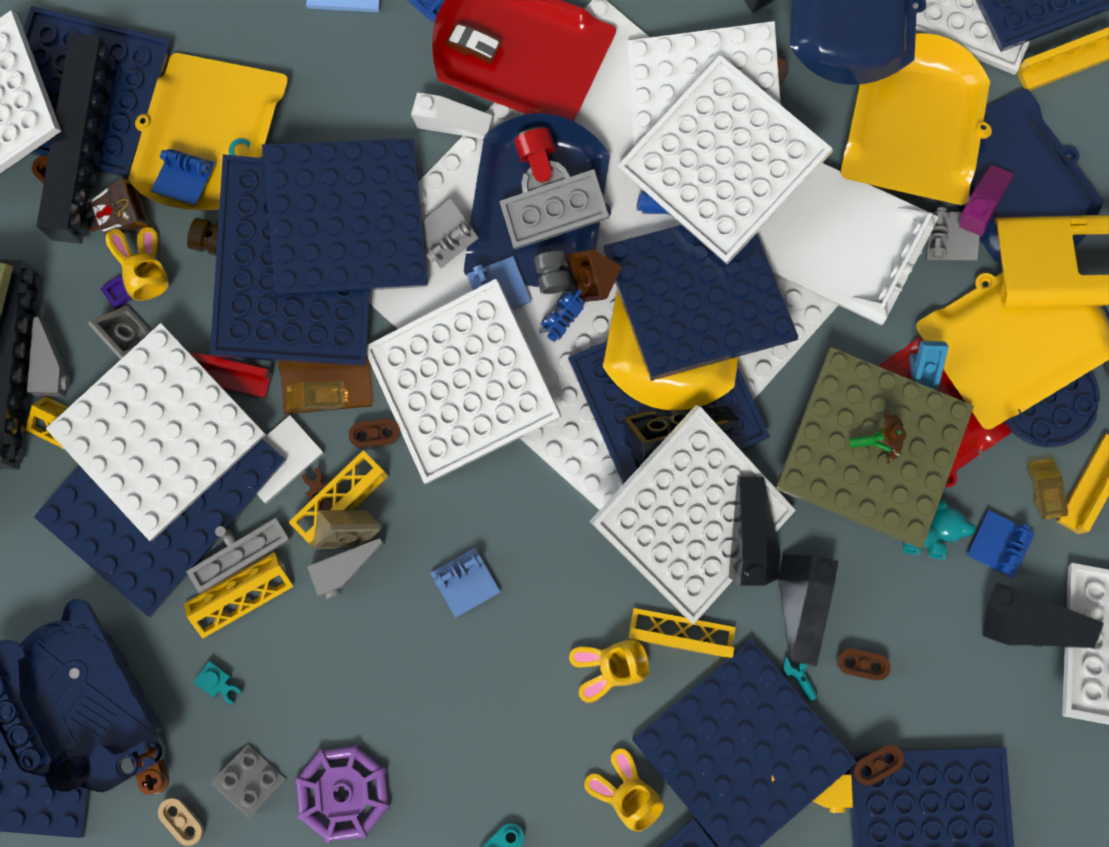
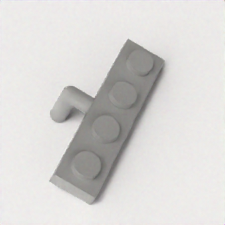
M274 518L238 541L235 540L229 529L219 526L216 528L215 534L223 538L227 547L186 572L198 593L201 594L289 542L290 539L278 518Z

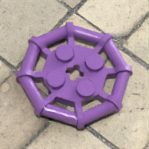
M356 744L352 747L327 750L321 748L317 750L316 756L294 781L297 785L299 809L297 817L299 821H304L322 836L326 843L354 838H367L368 833L384 812L390 809L387 795L386 768L380 766ZM349 758L347 766L332 768L329 760ZM355 760L359 761L372 774L367 777L363 776L361 772L353 767ZM323 764L326 771L317 783L309 781ZM374 778L376 780L377 800L370 799L368 782ZM339 786H344V789L349 791L345 801H341L340 797H335V792L340 789ZM307 787L314 789L316 806L310 809ZM367 805L374 806L373 811L361 823L358 818L360 813ZM319 811L326 815L330 820L329 827L319 821L312 813ZM352 820L355 828L335 830L337 822Z

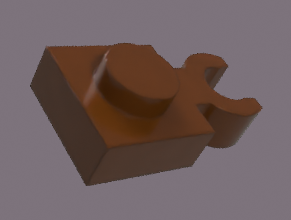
M318 468L315 469L317 478L314 481H310L306 474L302 475L304 483L312 488V490L306 492L309 502L330 483L322 484L324 477ZM323 498L319 502V510H330L333 507V498Z

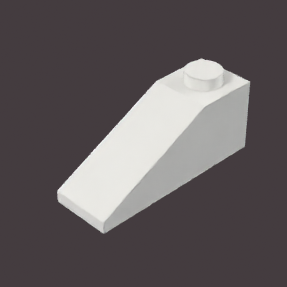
M418 92L411 113L419 129L484 139V136L490 131L493 121V115L442 96Z

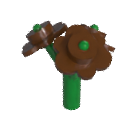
M885 411L884 428L873 435L850 438L849 442L851 448L873 445L890 452L886 462L890 464L892 459L897 460L902 455L901 450L903 440L906 438V431L903 428L901 419L897 415H891L888 411ZM886 439L887 445L878 441Z

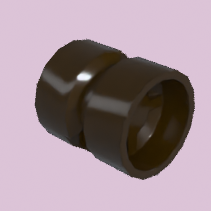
M195 218L188 231L187 247L199 252L207 250L210 255L216 256L218 223L212 225L209 220Z

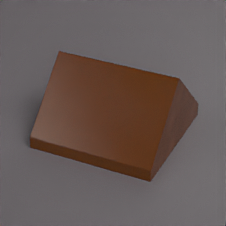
M594 249L567 254L577 290H582L579 298L584 302L607 299L622 266Z

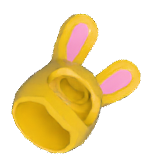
M144 227L139 231L137 235L138 254L134 255L128 246L124 234L120 230L112 229L107 232L106 244L114 257L121 263L122 280L127 294L135 300L144 301L164 293L169 287V280L163 266L156 258L158 244L156 231L150 227Z
M624 640L606 649L578 646L573 648L569 654L570 663L575 667L600 665L602 675L585 682L579 688V697L586 703L598 701L614 686H626L643 682L649 674L648 656L642 644L637 640Z
M619 748L612 753L611 762L624 783L616 789L602 776L590 774L584 781V789L591 796L611 804L619 818L630 830L641 832L652 825L661 815L664 808L663 800L652 787L640 779L631 753L627 749Z

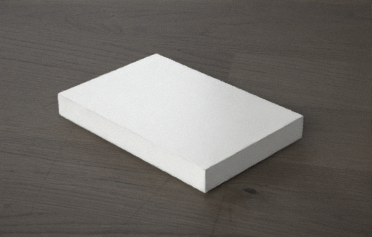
M290 415L263 438L267 444L287 460L257 494L265 504L269 503L324 454Z

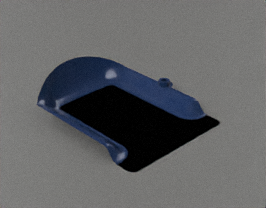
M792 0L790 47L809 70L835 83L858 85L887 78L915 60L917 13H921L926 9V0ZM913 3H917L918 8H913Z
M1020 89L986 107L983 122L990 125L992 133L988 138L980 139L977 164L970 186L968 201L991 164L1014 173V177L983 236H980L981 243L993 260L1002 264L997 225L994 224V218L1099 215L1104 201L1077 166L1076 162L1080 158L1078 150L1074 147H1063L1045 123L1040 105L1029 90ZM984 125L980 126L982 130H985L987 128ZM1066 155H1070L1072 157L1071 160H1067L1065 158ZM967 203L964 205L955 204L960 212H963ZM1087 234L1072 236L1074 248Z
M537 113L509 119L489 131L483 139L470 226L479 238L466 249L464 274L467 276L478 265L486 267L513 256L524 284L539 287L538 278L541 275L536 273L534 257L546 252L564 251L568 263L565 271L570 273L572 288L566 291H576L577 288L567 254L590 249L596 250L600 222L515 250L499 201L523 193V175L531 166L529 162L520 161L514 139L519 133L530 128L541 126L549 128L556 151L548 156V160L560 163L566 168L570 177L594 169L603 198L610 154L590 131L562 116ZM605 203V204H606V207H607V211H608L609 217H610V215H611V207H610V205H608L607 203Z

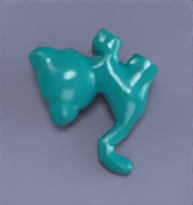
M940 499L923 547L928 548L930 558L945 560L947 558V546L942 542L954 543L962 537L971 536L975 532L976 526L966 520L960 511L950 507L946 500ZM904 543L905 554L921 555L923 548L919 549Z

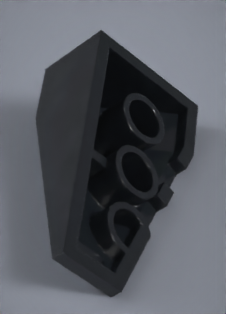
M728 406L702 408L723 432L739 424V418ZM671 410V415H656V411L623 418L634 457L640 465L688 413H680V410Z
M737 476L729 578L740 586H765L779 577L781 553L764 477Z
M782 555L778 585L781 592L782 611L785 618L786 637L791 662L817 666L838 567L837 560L813 555Z
M996 582L987 604L983 637L1008 646L1033 645L1034 647L1096 648L1104 623L1022 590Z

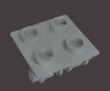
M451 198L422 221L424 245L429 251L427 257L432 262L436 261L441 269L479 238Z
M938 207L936 212H930L938 216V220L928 238L927 260L978 261L980 236L959 227L963 212H947V208Z
M247 745L210 783L250 818L260 810L264 802L286 779L250 745Z

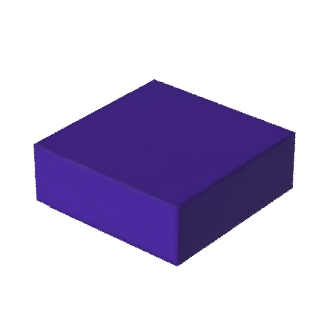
M121 274L100 288L116 310L133 299L125 290Z

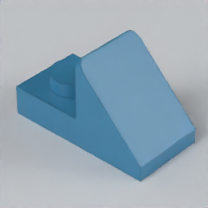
M921 341L918 354H910L909 357L912 381L938 391L949 348L946 342Z

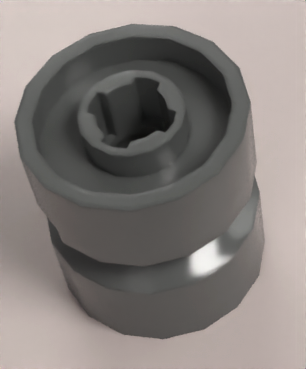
M551 251L534 257L536 273L541 275L538 278L541 294H555L572 288L570 273L565 271L568 263L564 251Z

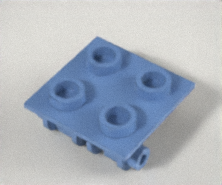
M513 256L486 267L478 265L473 268V272L467 274L473 290L494 279L499 280L512 309L531 302Z
M476 548L430 573L455 618L500 593Z

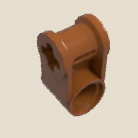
M149 745V751L138 756L141 760L153 756L155 759V752L158 751V748ZM164 758L159 763L136 775L138 787L142 793L147 795L160 794L167 788L168 777ZM131 759L133 768H135V763H134V761ZM153 778H157V783H155L153 786H150L149 782L152 781Z

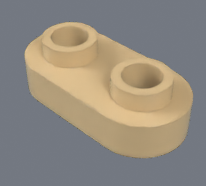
M169 798L160 804L158 817L179 843L190 846L202 839L204 835L203 824L181 799ZM172 806H175L178 810L176 816L170 813ZM189 826H192L195 829V834L193 836H190L187 833V828Z

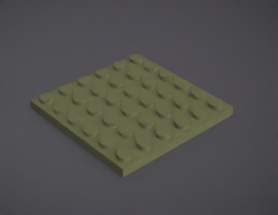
M830 347L775 489L921 549L926 541L974 406ZM885 411H888L891 415H897L901 419L903 428L906 431V438L903 440L901 450L902 455L897 460L892 459L890 464L886 463L890 452L873 445L851 448L849 442L850 438L873 435L884 428ZM886 439L878 441L887 445Z

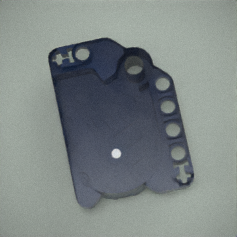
M73 599L66 604L61 621L51 622L37 628L22 642L0 640V684L2 687L0 692V732L18 767L24 772L45 777L51 788L60 792H69L81 788L96 792H107L159 763L164 758L166 749L159 736L162 732V726L145 699L144 692L139 682L135 680L123 652L120 651L112 639L113 637L103 630L91 605L81 599ZM6 704L11 705L14 711L13 716L9 720H5L1 716V709ZM17 728L23 729L26 734L25 740L20 744L13 740V732ZM149 745L158 748V751L155 752V759L153 756L141 760L138 756L147 753ZM29 752L36 753L38 757V762L34 767H29L25 763V756ZM125 758H131L135 763V768L131 773H125L121 768V763ZM70 761H73L76 765L74 777L68 772Z

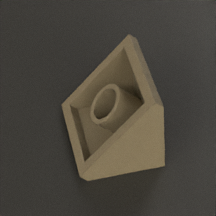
M318 510L313 548L353 549L368 543L381 530V527L367 510Z

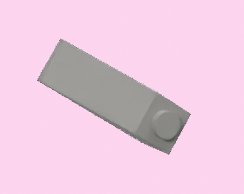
M33 317L27 392L38 397H66V390H69L70 387L68 372L47 323L39 317Z
M381 538L307 566L317 595L320 597L325 596L326 599L340 595V590L346 588L385 545Z

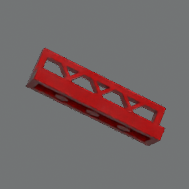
M188 351L224 390L264 399L267 398L273 376L268 369Z

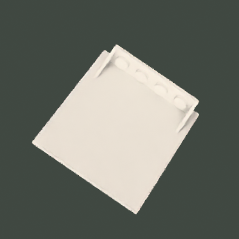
M822 163L758 231L757 235L773 274L866 319L883 325L909 274L912 272V268L919 255L922 254L921 251L938 220V216L869 184L845 179L842 177L841 171Z

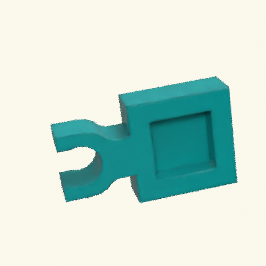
M212 661L206 664L193 682L213 698H216L221 693L224 700L230 705L235 703L229 697L230 691L235 690L238 694L243 692L239 687L229 685L227 682L232 676Z

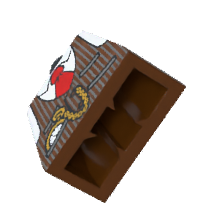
M122 178L92 199L91 204L95 215L86 219L88 228L92 232L101 229L105 234L112 229H118L123 234L150 226L137 189H135L130 181Z

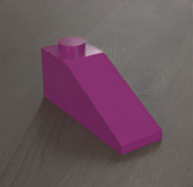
M991 164L969 199L962 213L959 227L982 237L1009 187L1014 173Z

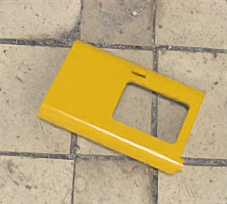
M1109 215L994 218V224L997 225L1004 276L1001 288L1003 307L1109 305V275H1081L1078 272L1072 237L1073 235L1109 234Z

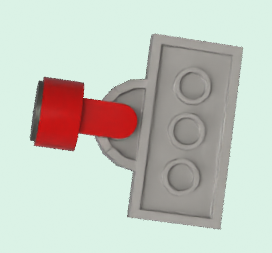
M543 126L534 127L516 136L514 141L520 161L529 162L531 167L523 175V193L499 201L515 250L610 218L594 169L570 177L566 168L560 163L548 160V156L556 151L549 128Z

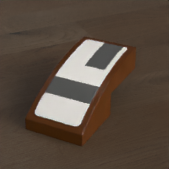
M456 22L445 44L465 56L470 53L490 65L502 41L479 29Z

